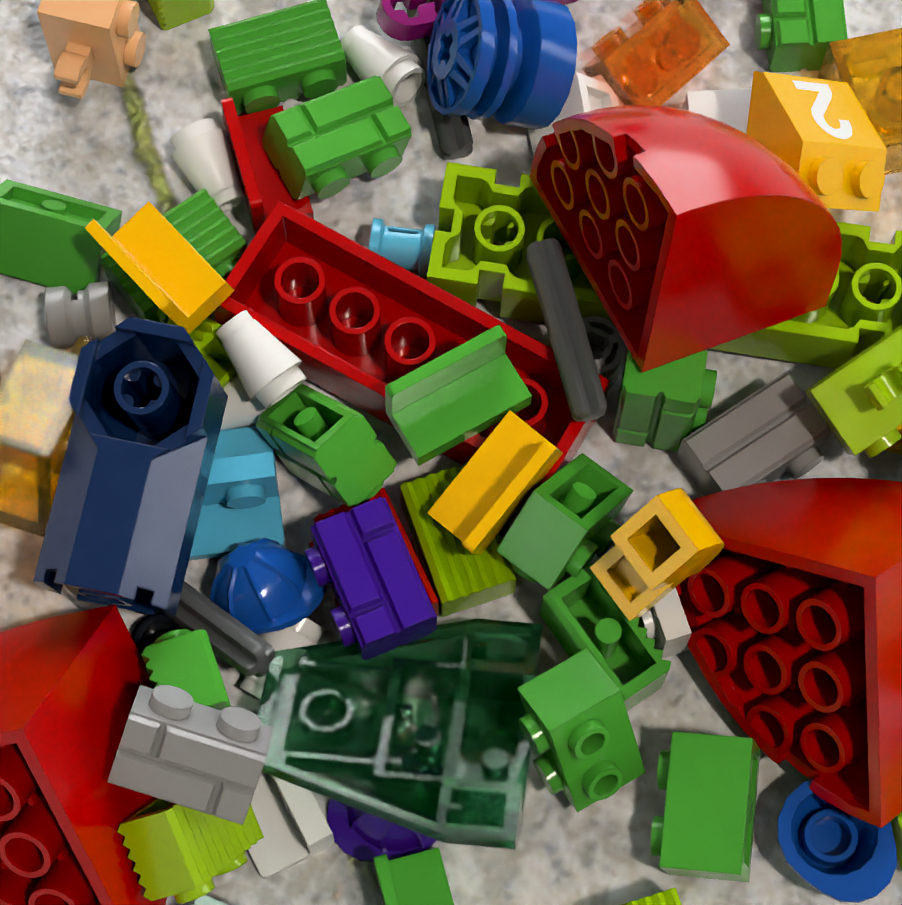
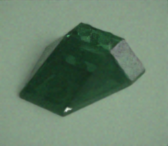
M471 619L437 625L436 631L406 645H399L395 649L369 660H362L355 643L344 648L341 641L275 651V658L269 664V671L266 674L257 713L262 724L274 727L262 772L444 843L515 850L522 833L532 747L525 738L518 723V719L525 716L526 712L517 688L539 676L543 624L488 619Z

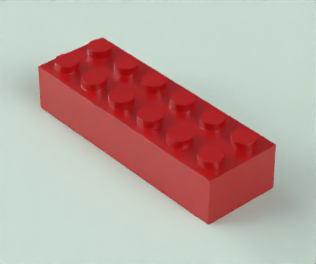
M279 200L225 280L235 291L214 310L215 320L222 326L240 312L247 310L253 319H256L302 361L298 367L309 381L392 427L394 426L386 414L385 387L389 383L483 332L500 325L507 335L505 354L532 395L531 405L515 414L563 452L536 488L573 460L597 420L576 422L572 418L552 348ZM599 375L606 398L610 380ZM500 422L442 454L463 465L472 458Z

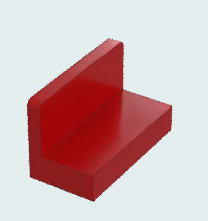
M233 97L220 100L225 130L241 181L242 191L245 195V202L254 234L256 235L278 200L314 219L309 196L299 200L292 198L280 177L279 169H275L263 148L262 138L271 115L284 111L283 106L238 116Z

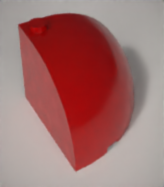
M624 105L600 108L556 121L552 124L554 133L542 136L538 142L529 177L642 373L826 307L842 256L840 228L825 204L787 162L758 140L722 121L691 111L666 106Z
M868 478L793 479L742 486L693 499V503L725 544L721 552L704 569L695 575L687 577L676 586L692 632L687 646L701 672L723 706L743 731L755 740L759 748L776 764L783 760L788 761L800 773L812 780L809 789L815 795L853 817L879 828L884 827L902 812V482Z
M115 604L42 619L0 632V905H166L167 897L150 901L143 896L146 888L138 884L141 875L133 871L135 862L128 858L130 849L123 846L125 837L117 832L122 822L152 802L156 797L108 783V778L139 686L143 685L152 688L145 664Z

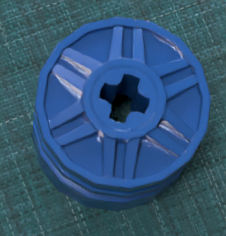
M444 0L435 19L428 47V92L434 108L447 116L459 117L466 115L472 120L479 121L492 116V118L504 125L536 130L548 127L558 117L569 96L576 70L578 43L575 21L569 8L553 0Z

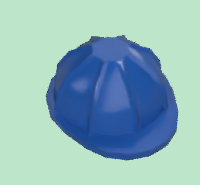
M263 538L246 544L239 543L236 549L218 560L210 599L254 633L262 634L294 626L310 616L321 603L327 588L326 585L322 587L317 586L304 555L281 546L278 541Z
M812 780L803 782L785 799L777 818V842L785 862L805 882L822 894L839 902L860 903L876 897L890 884L897 867V850L891 822L879 828L853 817L815 795L809 789Z

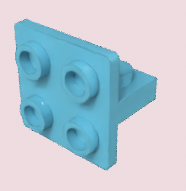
M256 426L220 430L189 561L226 556L236 549L239 543L246 544L263 538L278 541L283 547L285 545L274 448L269 445Z

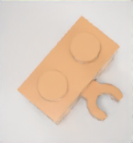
M41 0L37 14L55 69L54 78L61 80L58 89L59 94L83 100L90 80L124 87L130 67H139L146 46L145 32H140L138 25L139 3L133 0Z

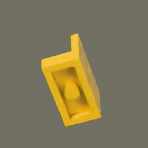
M149 201L113 236L95 219L84 227L146 295L178 326L184 327L188 334L197 328L235 291Z
M509 410L427 513L463 542L462 546L472 554L481 555L561 457L563 452Z

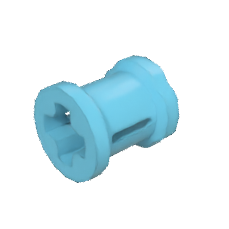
M373 218L369 250L408 271L418 272L419 277L427 279L436 225L426 224L420 230L386 226L383 219Z

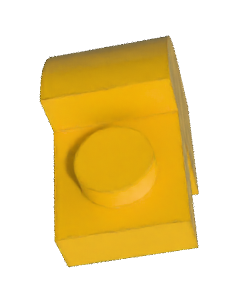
M677 488L656 495L610 536L616 545L595 562L590 569L626 618L631 621L644 615L687 577L695 575L704 569L721 552L725 544L684 489Z

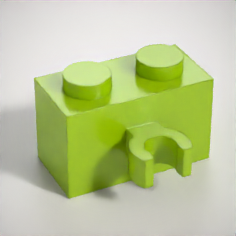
M902 325L805 390V393L848 455L856 456L864 450L867 456L872 458L902 438V435L897 430V427L902 424Z

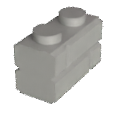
M783 373L684 438L679 447L677 457L684 470L693 482L699 485L702 494L706 496L742 486L773 482L789 472L793 479L803 476L824 459L825 456L820 450L823 449L831 432L828 424L814 406L807 402L806 396L791 376Z
M140 685L119 744L108 783L243 825L267 758L274 727L262 724L256 714L241 707L231 706L218 710L196 703L188 692L175 686L159 685L152 689Z

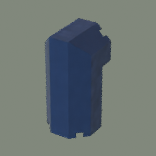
M129 317L115 326L117 331L101 341L97 337L80 350L68 402L75 411V417L33 582L45 590L61 594L63 585L79 588L77 599L102 606L115 604L117 609L147 615H154L155 609H157L164 616L176 617L228 395L184 327Z

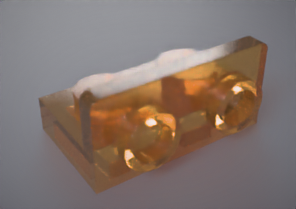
M644 0L633 11L638 20L625 31L618 26L600 38L591 47L596 56L582 70L591 78L601 74L624 105L662 106L730 44L698 0Z

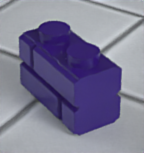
M385 497L376 498L352 508L349 512H341L318 521L311 526L314 547L304 550L317 586L322 587L330 583L339 606L329 610V613L344 648L355 643L362 660H369L391 651L399 645H406L436 631L437 615Z

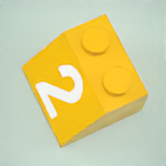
M754 71L746 134L758 140L787 162L812 188L827 208L879 212L881 193L885 182L884 169L887 148L848 83Z

